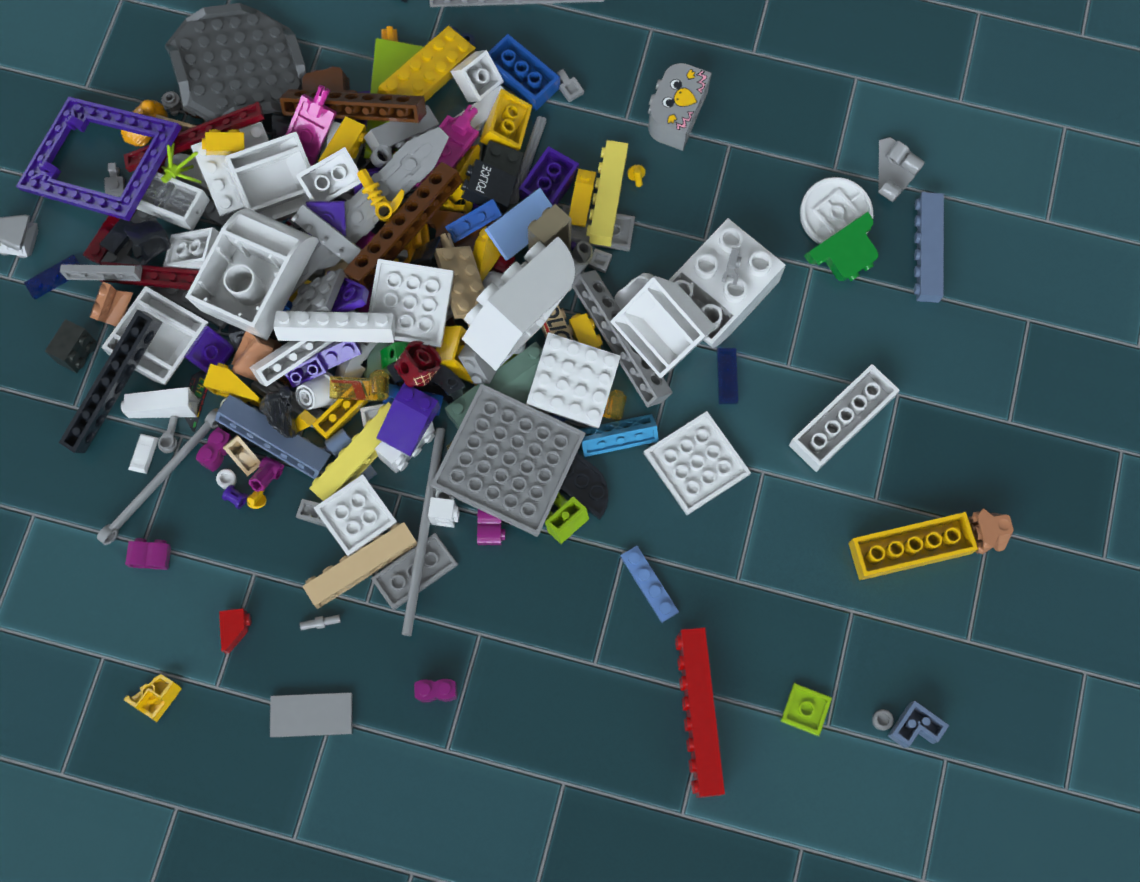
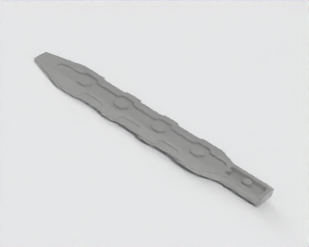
M437 127L407 141L378 173H374L371 176L374 183L379 182L378 190L383 191L381 195L385 196L388 201H392L401 189L405 191V196L417 183H420L435 168L449 136L440 127ZM364 187L350 200L345 202L347 238L355 244L363 236H366L379 221L375 213V206H371L372 201L367 200L368 194L362 193ZM382 207L379 210V214L384 216L389 209ZM319 241L291 296L316 271L333 267L342 259Z

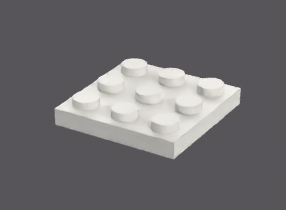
M363 474L314 507L318 516L347 556H350L397 523Z

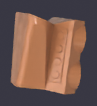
M102 282L89 317L117 326L127 311L133 292L117 291L111 284Z
M246 331L231 363L233 365L232 371L258 382L249 367L280 348L282 344L272 338L264 340Z
M982 509L979 512H973V516L968 517L978 548L975 551L976 554L980 553L983 555L991 548L998 552L1006 548L1014 531L1009 515L989 513Z

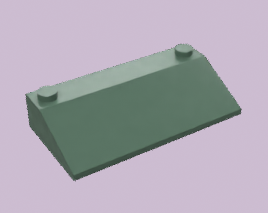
M534 342L522 353L497 369L490 384L484 385L526 404L543 349L537 342ZM477 384L463 394V396L445 407L448 418L457 429H459L480 384Z

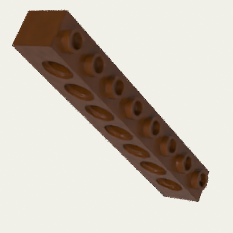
M288 89L280 97L283 115L294 116L301 96L305 94L314 99L317 91ZM330 91L324 103L325 106L337 112L335 118L344 119L346 116L350 119L419 123L427 114L424 96Z
M441 161L372 240L360 251L355 259L348 264L343 271L348 279L369 289L374 283L378 259L393 261L463 183L458 170Z

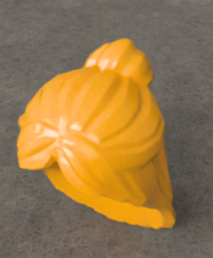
M144 100L133 111L134 113L155 118L156 115L168 118V113L164 106L155 100ZM121 130L123 140L134 146H145L152 139V137Z

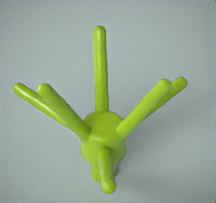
M173 143L172 146L167 145L168 166H162L165 174L161 180L164 183H168L171 178L180 177L201 184V180L181 174L194 168V165L182 167L192 160L198 152L195 151L179 165L173 163L175 144Z

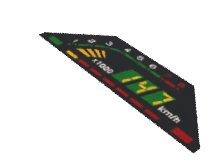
M202 370L193 374L188 384L190 390L198 398L197 417H185L193 432L196 430L208 389L203 386L207 374Z

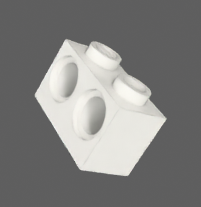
M431 497L428 512L431 525L455 527V522H459L460 517L459 507L456 506L455 500Z

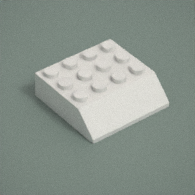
M297 132L225 156V163L244 208L251 209L280 222L293 217L303 204L306 205V201H310L296 177L297 174L311 167Z
M654 276L610 321L660 379L670 372L716 328L677 283Z
M145 286L103 344L102 349L110 356L137 310L148 312L163 323L142 356L135 371L154 382L166 385L185 358L186 352L203 328L208 325V321Z

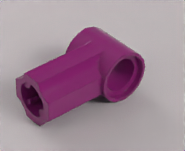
M265 456L259 465V469L249 479V485L254 491H264L273 479L277 480L281 476L284 464Z

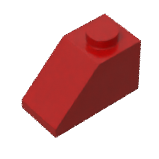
M243 608L219 611L221 651L226 654L230 653L249 631L248 626L251 625V616Z

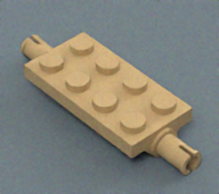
M444 233L440 235L443 248H436L434 256L438 268L455 272L449 303L454 318H462L464 320L472 308L479 303L477 298L483 292L484 286L471 247H454L451 234L447 233L446 235Z

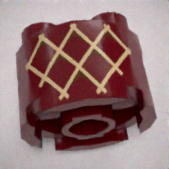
M412 341L409 343L394 364V368L409 387L425 386L440 368L441 358L439 353L431 345H423L424 342Z

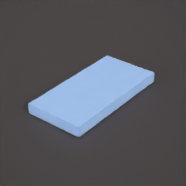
M541 188L535 190L484 229L505 261L528 245L529 224L533 220L539 219L546 208L552 207V204Z

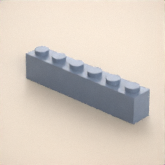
M922 192L919 198L915 200L917 215L915 216L914 225L917 226V232L915 233L914 243H917V249H915L914 260H917V266L914 269V277H917V283L914 285V294H916V301L939 303L943 297L944 194Z
M229 395L217 411L215 421L313 479L319 476L331 454L327 453L324 448L317 447L305 437H300L299 435L293 438L284 437L268 423L267 417L257 408L248 406L238 397Z

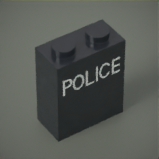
M476 159L466 169L465 175H467V179H464L461 185V190H463L461 198L479 206L495 199L501 212L504 213L509 206L516 177Z

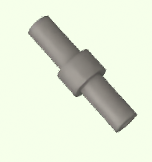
M340 615L325 618L320 616L315 617V620L300 622V629L325 628L326 625L341 623Z

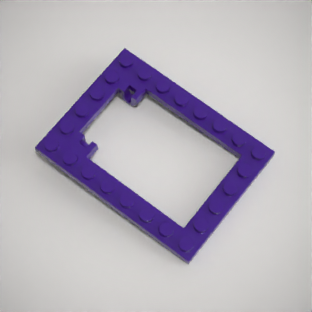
M68 97L16 187L24 192L130 221L167 155V145L172 146L182 127L175 122ZM92 122L153 138L120 197L57 180L61 171L51 163L71 129L76 130L77 128L80 132H84L89 123Z

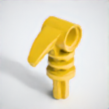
M367 169L358 171L357 176L364 187L362 193L368 194L367 200H371L370 205L375 206V213L378 219L389 221L401 206L405 191L401 189L392 201H388L385 196L381 195L383 191L378 190L379 182L374 183ZM382 207H387L390 213L383 217L379 214V210Z

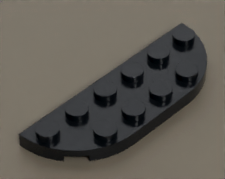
M576 453L560 490L571 498L575 497L587 508L588 512L601 520L608 504L606 481L595 466Z

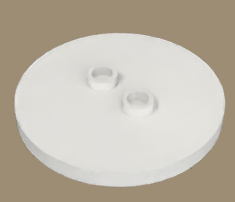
M831 177L820 180L807 191L801 202L800 219L808 236L820 245L865 213L869 212L873 218V206L867 193L858 184L849 179Z

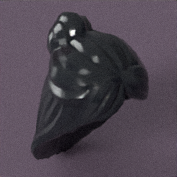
M282 386L278 391L270 392L263 397L259 404V411L263 412L267 417L268 423L277 432L286 438H293L297 435V428L291 405L292 391L288 386Z

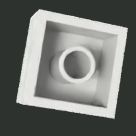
M487 50L474 52L450 71L467 102H479L504 82Z

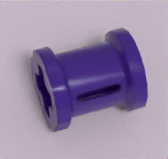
M232 484L225 489L222 495L224 501H230L237 509L242 508L248 498V494H242Z

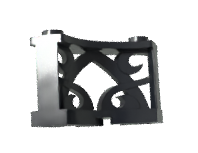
M395 363L387 365L393 385L402 386L405 382L394 368ZM441 364L439 370L425 386H414L419 391H428L443 396V400L448 405L465 394L462 390L465 388L462 380L453 371Z

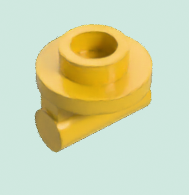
M634 165L627 172L628 178L635 181L637 187L643 185L642 178L645 176V169L641 165Z
M254 491L248 496L247 505L253 509L265 506L267 501L263 495L264 491Z

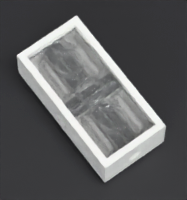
M157 172L136 209L193 231L210 201L202 189L171 178L168 183H164L161 180L164 174Z

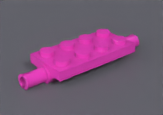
M323 85L318 86L314 99L305 94L301 96L286 133L287 135L297 132L310 166L315 165L337 114L336 111L324 105L330 89L326 88L324 90L325 86Z
M468 105L464 113L456 118L447 115L439 126L449 136V139L435 168L442 161L455 169L479 136V131L470 125L471 120L478 113V110L475 107L472 108V105ZM431 172L420 183H417L412 189L414 190L416 187L418 188L421 185V183L431 174Z

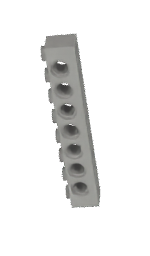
M597 271L579 274L573 281L572 288L612 352L621 356L619 363L647 408L663 403L673 392L663 377L659 378L610 322L621 310Z

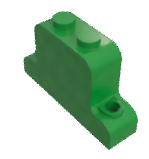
M869 212L865 213L806 253L804 257L812 265H820L826 262L837 280L845 281L849 279L851 282L860 276L859 271L862 269L867 271L873 267V262L878 258V251L866 235L871 230L873 218Z

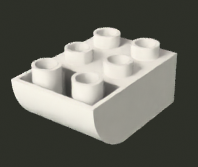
M241 209L234 213L222 227L186 298L200 311L264 340H268L274 329L276 311H283L319 242L318 238L251 209Z
M727 218L669 281L677 283L716 326L703 340L709 346L715 348L732 334L779 283L786 265ZM732 248L740 249L738 256L742 257L739 268L734 270L738 274L737 285H733L732 277H727L725 283L721 282L727 269Z
M559 237L555 238L547 247L538 241L524 256L526 260L520 265L516 261L505 271L500 278L503 282L498 286L491 283L483 290L477 298L479 303L464 318L470 327L462 340L495 371L544 325L573 284L575 277L574 261L569 249Z

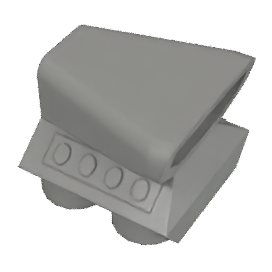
M30 215L0 217L1 255L11 254L17 255L20 258L32 255L38 235L37 223L30 222Z

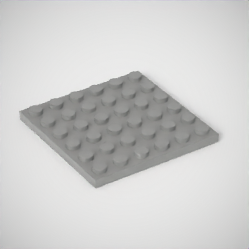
M481 383L437 471L431 487L538 537L586 433Z

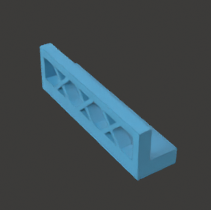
M652 414L601 424L599 428L587 427L579 429L585 432V435L593 434L584 436L581 442L584 457L659 442L657 425Z

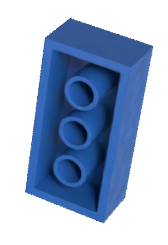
M509 34L488 52L504 80L503 84L520 99L531 104L532 109L535 111L559 90L560 77Z

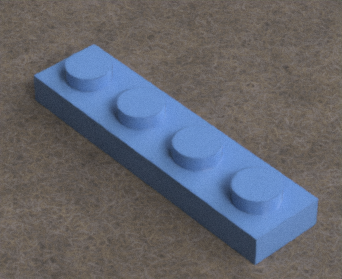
M638 546L620 555L661 623L678 614L679 611Z

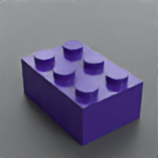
M548 146L519 187V198L524 200L535 190L541 188L552 206L554 204L558 205L576 179L579 163Z

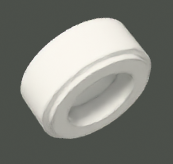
M223 469L217 474L216 481L221 488L226 489L231 484L235 486L237 477L232 470Z

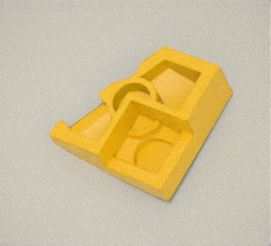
M160 674L149 684L140 687L141 691L130 697L128 695L125 697L124 701L158 722L182 688Z

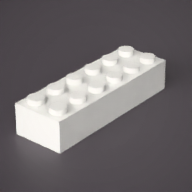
M871 364L792 439L789 446L817 472L894 399L900 390Z

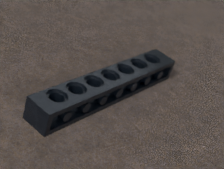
M141 310L135 312L60 439L59 443L74 453H86L163 323L148 312Z

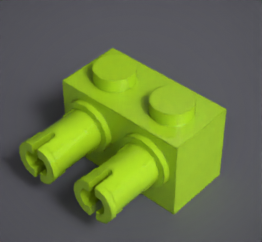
M558 492L553 504L559 509L555 513L549 512L545 525L548 533L562 544L589 520L587 508L575 497L567 501Z

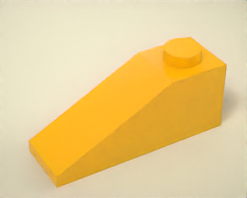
M578 169L569 217L572 219L571 225L586 227L595 185L596 172Z
M485 226L480 231L473 250V256L482 282L501 256V253L484 230L488 226Z

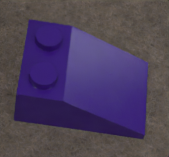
M404 383L394 398L376 438L411 457L439 411V401Z

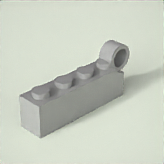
M426 105L427 114L419 123L389 121L371 129L365 135L364 139L372 151L370 159L374 166L383 168L392 159V149L397 148L399 150L407 141L429 132L439 125L428 105ZM377 153L382 154L385 161L380 160Z

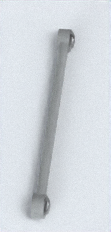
M218 408L213 409L206 416L205 423L113 523L106 525L100 530L97 539L102 544L108 545L115 541L118 536V530L205 435L211 429L219 427L217 425L218 422L215 421Z

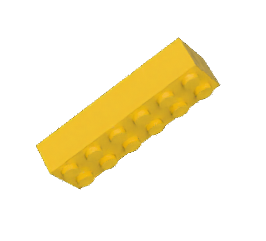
M448 25L379 86L377 94L424 96L426 102L453 78L450 71L473 54L476 48Z
M966 512L853 538L848 543L859 581L970 555L978 550Z

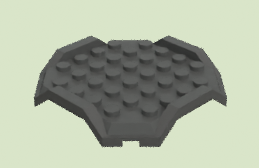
M234 3L203 7L187 17L165 44V49L170 55L179 86L183 110L193 116L197 115L203 118L205 123L256 102H259L262 106L263 114L273 113L290 117L289 115H283L280 97L288 89L303 90L302 78L306 74V69L296 35L287 26L244 4Z

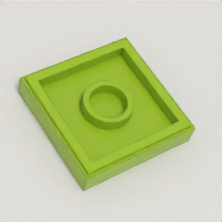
M793 683L780 722L820 736L832 697Z

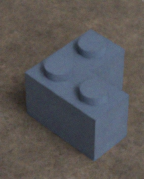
M913 701L907 705L887 736L903 748L910 747L918 734L931 744L939 742L949 725L922 705Z

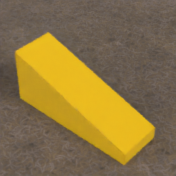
M307 410L301 412L295 420L297 433L311 426L317 420Z

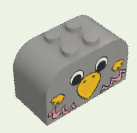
M684 63L674 64L666 70L662 80L659 79L657 82L655 95L652 94L649 101L648 130L653 139L683 151L708 93L712 73Z

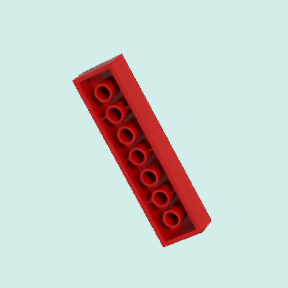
M705 628L681 630L678 636H676L675 647L676 651H680L677 665L678 670H682L679 683L680 690H684L685 695L682 699V709L687 713V717L684 719L685 731H689L686 745L687 751L691 752L692 757L689 760V771L694 774V780L691 781L692 794H696V798L721 796L725 794L706 631Z

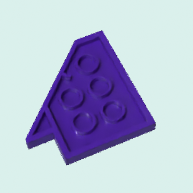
M344 278L331 312H350L356 308H362L367 303L368 289L357 282Z

